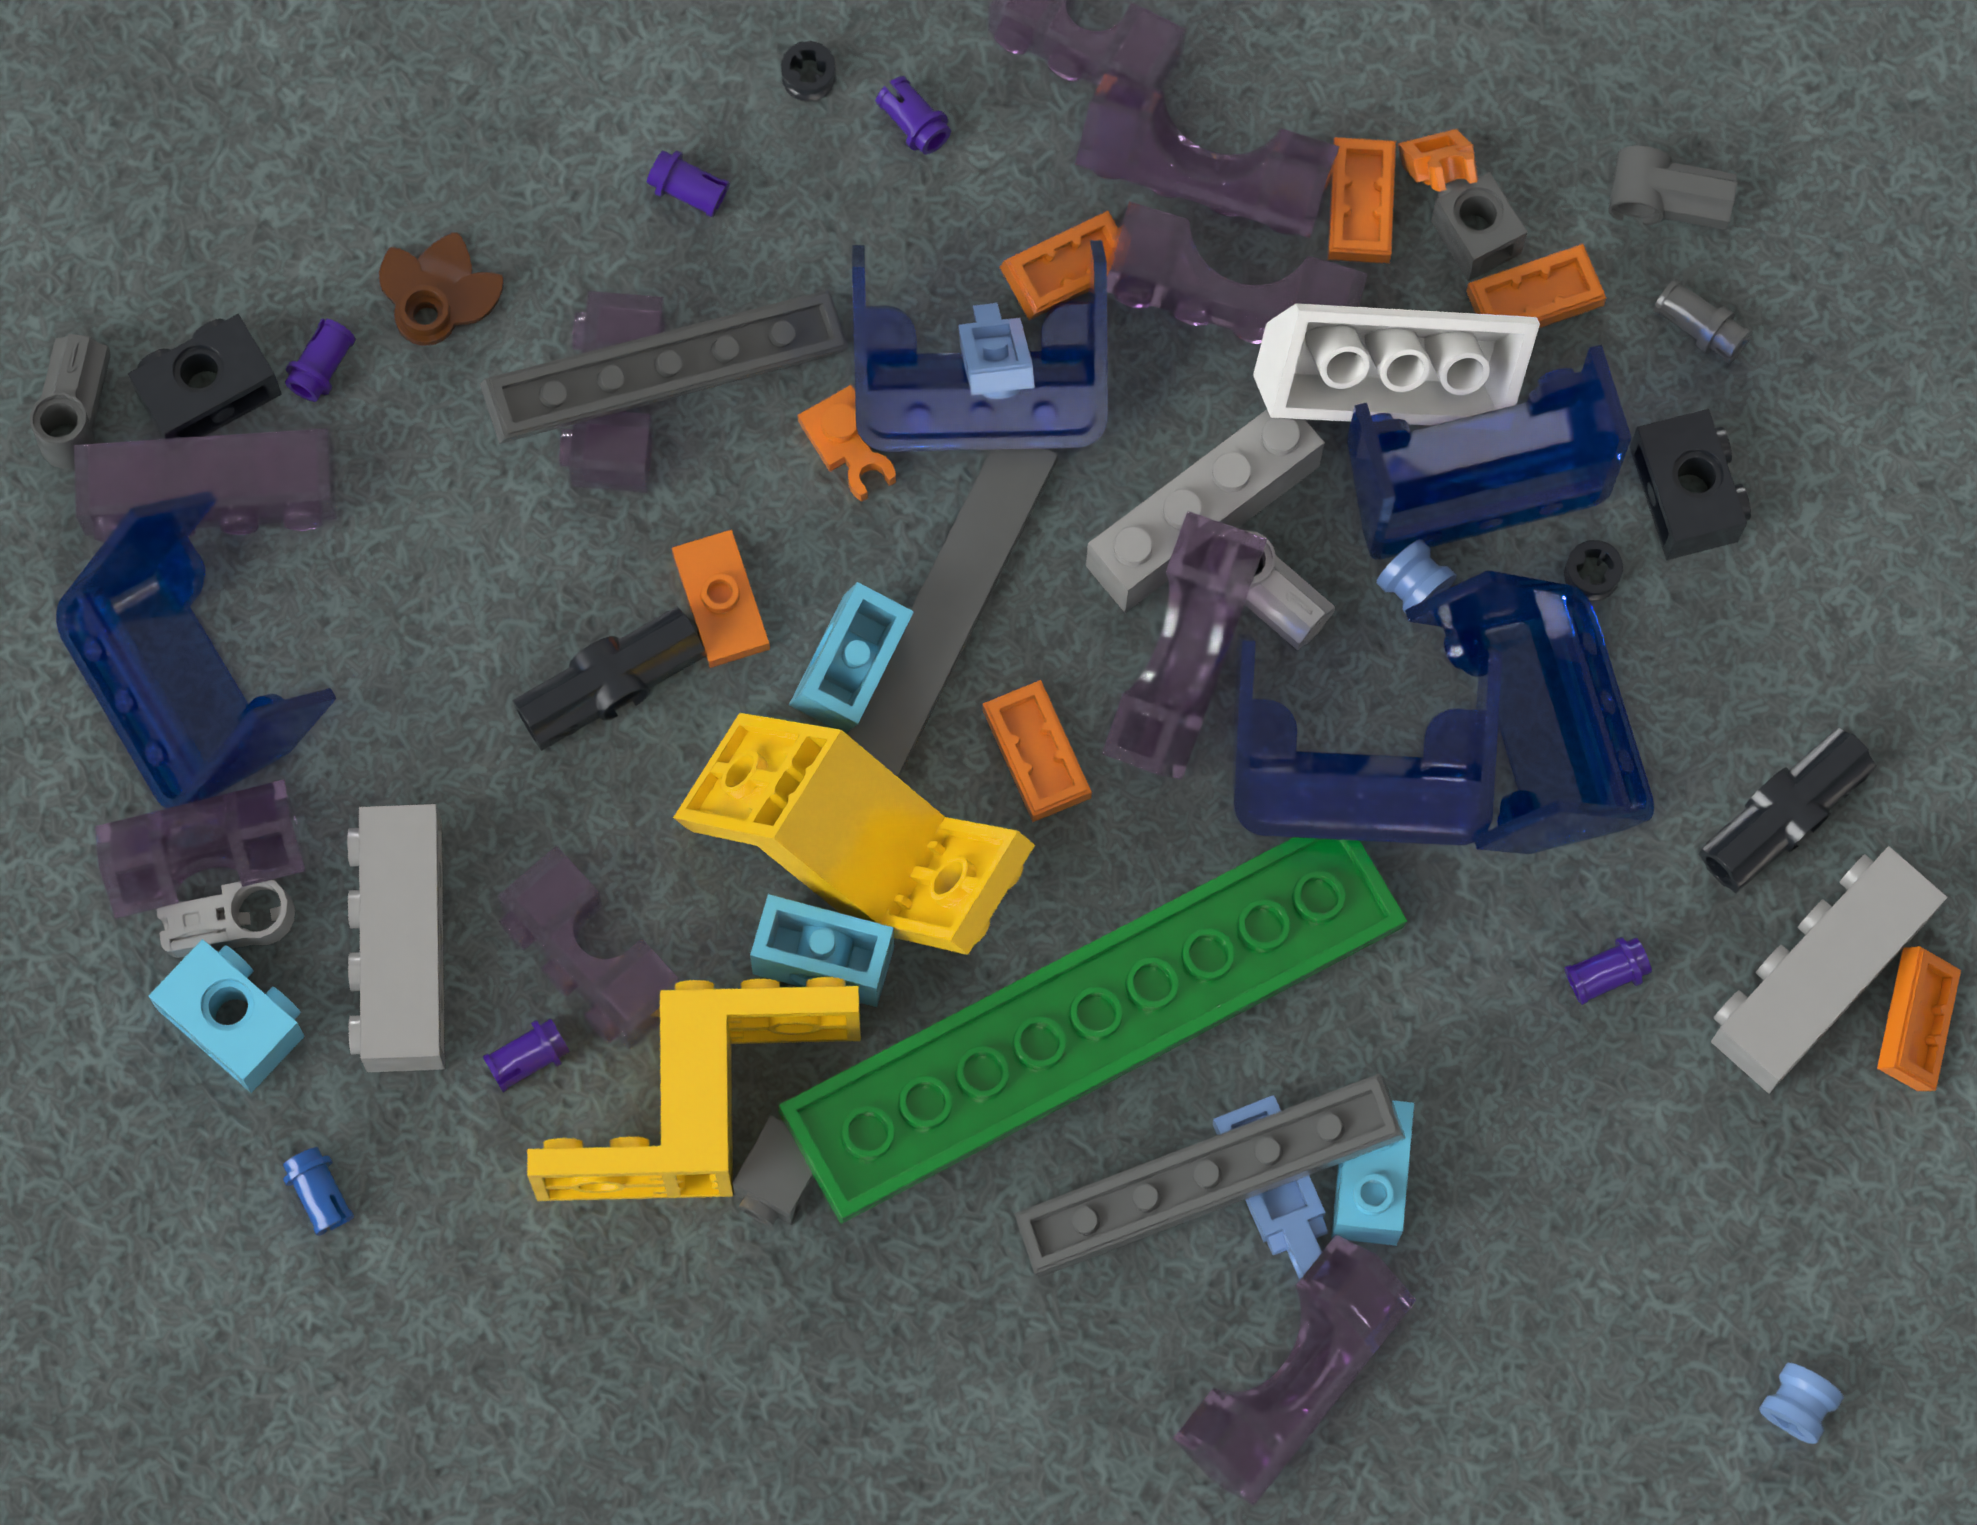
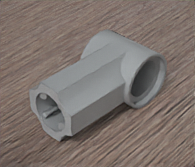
M1247 530L1236 532L1228 537L1221 546L1216 572V580L1220 590L1228 598L1242 602L1297 651L1304 645H1307L1321 631L1334 613L1335 606L1280 560L1275 554L1273 545L1260 533ZM1247 558L1255 561L1262 571L1256 576L1242 577L1234 573L1229 564L1236 559Z

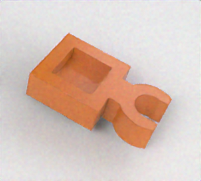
M1457 129L1398 143L1403 168L1417 183L1423 181L1424 184L1431 185L1433 190L1443 191L1446 190V183L1456 179H1465L1470 184L1478 181L1473 144Z
M852 385L797 415L799 424L829 471L846 463L849 468V488L858 500L862 502L868 499L867 489L860 480L867 471L875 470L880 472L889 486L896 483L895 469L891 461L884 455L873 453L871 448L883 442V434Z

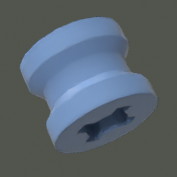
M1422 539L1413 542L1399 553L1382 571L1376 582L1384 592H1394L1403 601L1402 610L1411 619L1420 616L1444 595L1457 576L1448 566H1439L1430 557L1431 548Z
M1787 1363L1779 1375L1780 1388L1775 1395L1765 1398L1759 1410L1767 1420L1799 1440L1816 1444L1824 1432L1822 1420L1827 1412L1835 1411L1839 1407L1844 1397L1834 1385L1815 1372L1794 1363Z

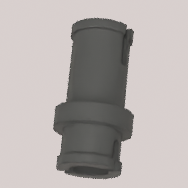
M1674 279L1665 288L1655 304L1656 307L1653 309L1655 313L1664 316L1697 339L1695 345L1706 354L1711 352V350L1714 351L1728 364H1731L1740 355L1753 332L1735 322V313L1723 306L1718 310L1682 285V282L1678 279Z

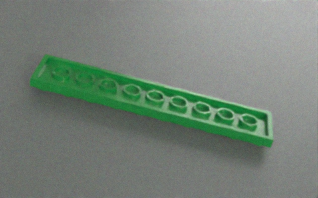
M1341 812L779 1104L778 1112L840 1224H843L1404 928L1407 919L1344 813Z

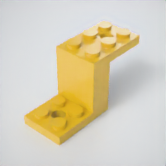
M745 713L738 714L673 817L681 825L694 833L758 846L841 914L894 927V938L966 955L970 953L973 946L988 931L990 918L1006 892L1021 877L1023 864L1035 846L1017 830L945 817L840 729Z
M819 977L807 980L806 987L780 988V982L777 980L750 979L741 982V989H714V983L687 980L676 983L675 990H660L661 1146H649V1139L643 1137L613 1138L610 1140V1147L583 1148V1141L572 1138L545 1140L543 1142V1149H527V1176L537 1201L733 1196L731 1044L861 1041L859 987L846 986V981L841 978Z

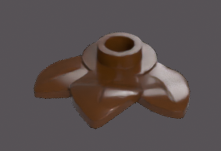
M452 232L434 242L418 259L404 250L390 247L380 266L379 281L384 294L396 305L394 317L401 335L411 343L429 346L445 340L453 332L455 326L476 323L489 315L499 302L503 292L504 279L502 275L491 272L472 273L468 249L462 237L457 232ZM424 308H431L438 313V316L433 323L422 325L415 320L417 312Z

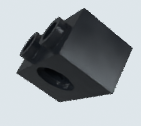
M239 313L227 320L215 319L207 322L196 330L192 339L172 350L164 348L148 354L139 362L137 369L128 373L137 396L172 454L282 395L273 370ZM209 371L217 374L214 382L207 387L198 389L188 386L192 377L200 372Z
M1709 408L1638 426L1629 448L1666 560L1737 543L1747 525V520L1751 519L1750 502L1744 486L1741 483L1734 485L1728 463L1732 461L1730 441L1722 426L1715 428ZM1683 475L1697 476L1705 482L1708 491L1703 493L1690 492L1681 485L1679 477Z

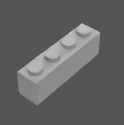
M1266 409L1091 540L1087 547L1086 567L1126 613L1320 466L1325 442L1305 419L1271 418Z
M436 804L359 807V828H348L347 837L350 867L359 866V890H349L348 892L350 929L360 928V952L349 953L348 958L350 991H360V1015L349 1017L351 1055H361V1061L367 1072L445 1069L442 819Z
M1889 846L1875 861L1864 854L1839 882L1847 889L1843 896L1833 906L1822 899L1797 927L1805 934L1804 938L1791 952L1782 944L1778 946L1755 972L1764 981L1749 997L1738 990L1713 1018L1721 1027L1711 1040V1043L1769 1094L1932 918L1948 898Z

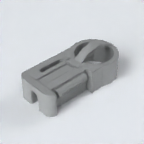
M251 876L239 882L221 885L222 894L174 904L167 897L163 896L156 903L157 917L163 922L165 931L159 933L161 946L173 957H185L202 939L216 951H220L225 945L233 949L249 945H269L280 941L290 931L294 922L295 907L292 898L276 881L265 876ZM259 890L277 892L281 906L270 909L271 920L276 922L262 931H250L242 928L241 926L251 924L250 912H239L243 901L251 893Z

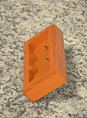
M1334 137L1328 260L1390 263L1396 141Z
M1106 211L1004 260L999 268L1028 320H1031L1129 272L1138 263L1109 211Z
M1584 244L1470 282L1466 290L1476 314L1537 317L1540 323L1539 328L1602 307L1606 301V295Z
M732 529L672 547L676 567L701 643L706 652L709 667L712 668L770 650L766 631Z
M1041 680L983 703L982 711L1032 822L1091 799L1092 791Z
M1921 946L1905 947L1902 950L1877 1069L1916 1091H1936L1961 970Z

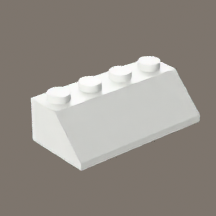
M1294 304L1266 323L1253 376L1271 418L1509 429L1540 323L1537 317Z

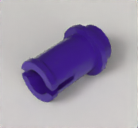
M899 76L890 81V84L896 89V94L903 100V103H900L884 86L876 97V104L881 109H884L907 135L906 143L910 149L914 151L920 150L925 155L935 152L948 140L951 134V129L947 126L948 116L941 110L934 111L910 85V81L906 77Z
M662 150L650 170L647 184L656 188V195L662 197L667 193L713 218L716 213L715 209H719L728 192L730 182L724 179L721 180L683 161V153L679 151L670 154Z
M321 319L317 330L298 361L288 363L286 367L288 377L285 380L286 386L298 396L312 402H316L321 394L328 395L332 389L331 377L349 348L356 341L354 334L336 321Z
M1623 937L1615 939V947L1574 965L1570 964L1564 967L1566 977L1581 1005L1631 981L1635 986L1641 985L1643 983L1642 977L1652 973L1647 954L1636 937L1625 941Z
M552 1019L540 1025L537 1020L531 1022L534 1029L491 1054L487 1053L482 1056L503 1092L554 1062L556 1067L560 1066L562 1063L559 1058L570 1053Z

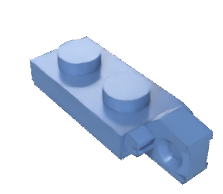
M998 303L974 305L973 312L976 323L958 325L960 348L971 395L983 394L987 398L1003 399L1015 396L1021 389L1035 388L1032 360L1021 318L1002 320Z
M1272 1095L1213 1119V1127L1216 1134L1220 1135L1281 1110L1276 1098ZM1309 1175L1245 1199L1263 1242L1267 1241L1272 1255L1287 1250L1300 1282L1325 1273L1324 1267L1327 1266V1263L1316 1238L1328 1232L1323 1219L1325 1210Z

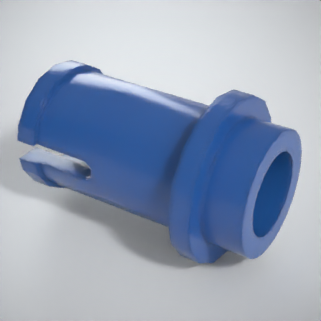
M314 1147L295 1155L283 1164L287 1173L283 1181L286 1186H294L314 1226L315 1234L320 1236L327 1232L326 1229L328 1227L330 1230H333L352 1220L354 1215L349 1210L328 1169L333 1163L330 1156H322L319 1148Z

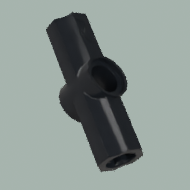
M676 606L620 639L617 636H609L590 644L574 656L570 661V668L512 701L522 722L542 751L598 718H601L603 721L616 718L618 716L616 710L632 701L635 706L639 705L649 695L650 688L706 657V652L689 619Z
M1838 727L1790 771L1787 767L1780 770L1745 804L1746 810L1724 826L1701 849L1698 855L1705 863L1707 870L1724 887L1738 893L1782 852L1787 850L1790 853L1798 847V841L1811 830L1814 833L1831 815L1829 811L1869 777L1877 766L1869 754V749L1854 734H1849Z

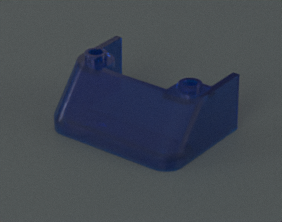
M1090 240V301L1066 302L1059 304L1049 311L1041 327V351H1029L1033 366L1035 388L1021 389L1015 396L1003 399L987 398L983 394L971 395L962 353L917 354L916 328L912 319L904 311L893 306H866L865 245H852L856 427L860 437L868 446L883 452L1080 448L1094 443L1102 436L1108 422L1107 261L1102 240Z
M1602 344L1589 347L1581 372L1575 373L1572 368H1562L1538 379L1539 386L1530 393L1526 403L1410 431L1407 421L1393 419L1390 413L1371 415L1367 402L1354 405L1347 445L1362 530L1370 557L1373 559H1386L1397 556L1418 539H1422L1429 547H1434L1595 507L1607 500L1613 491L1632 437Z
M211 491L131 507L60 599L56 610L57 629L64 645L154 797L161 806L169 811H180L198 806L286 756L337 699L331 688L285 700L276 694H266L254 698L249 704L190 607L202 591L205 565L188 537L217 501Z
M1487 570L1405 610L1408 622L1443 627L1446 635L1444 638V649L1453 666L1463 670L1470 676L1485 679L1518 790L1505 795L1500 802V812L1497 816L1498 826L1473 837L1476 849L1533 854L1625 831L1652 818L1654 814L1652 792L1601 628L1592 604L1580 589L1572 585Z
M1238 634L1233 724V807L1239 822L1248 831L1261 836L1439 845H1468L1478 841L1486 834L1492 823L1502 670V653L1493 646H1480L1476 709L1453 708L1444 710L1434 716L1428 723L1424 733L1423 757L1296 751L1297 724L1290 710L1275 700L1253 698L1256 641L1252 635Z

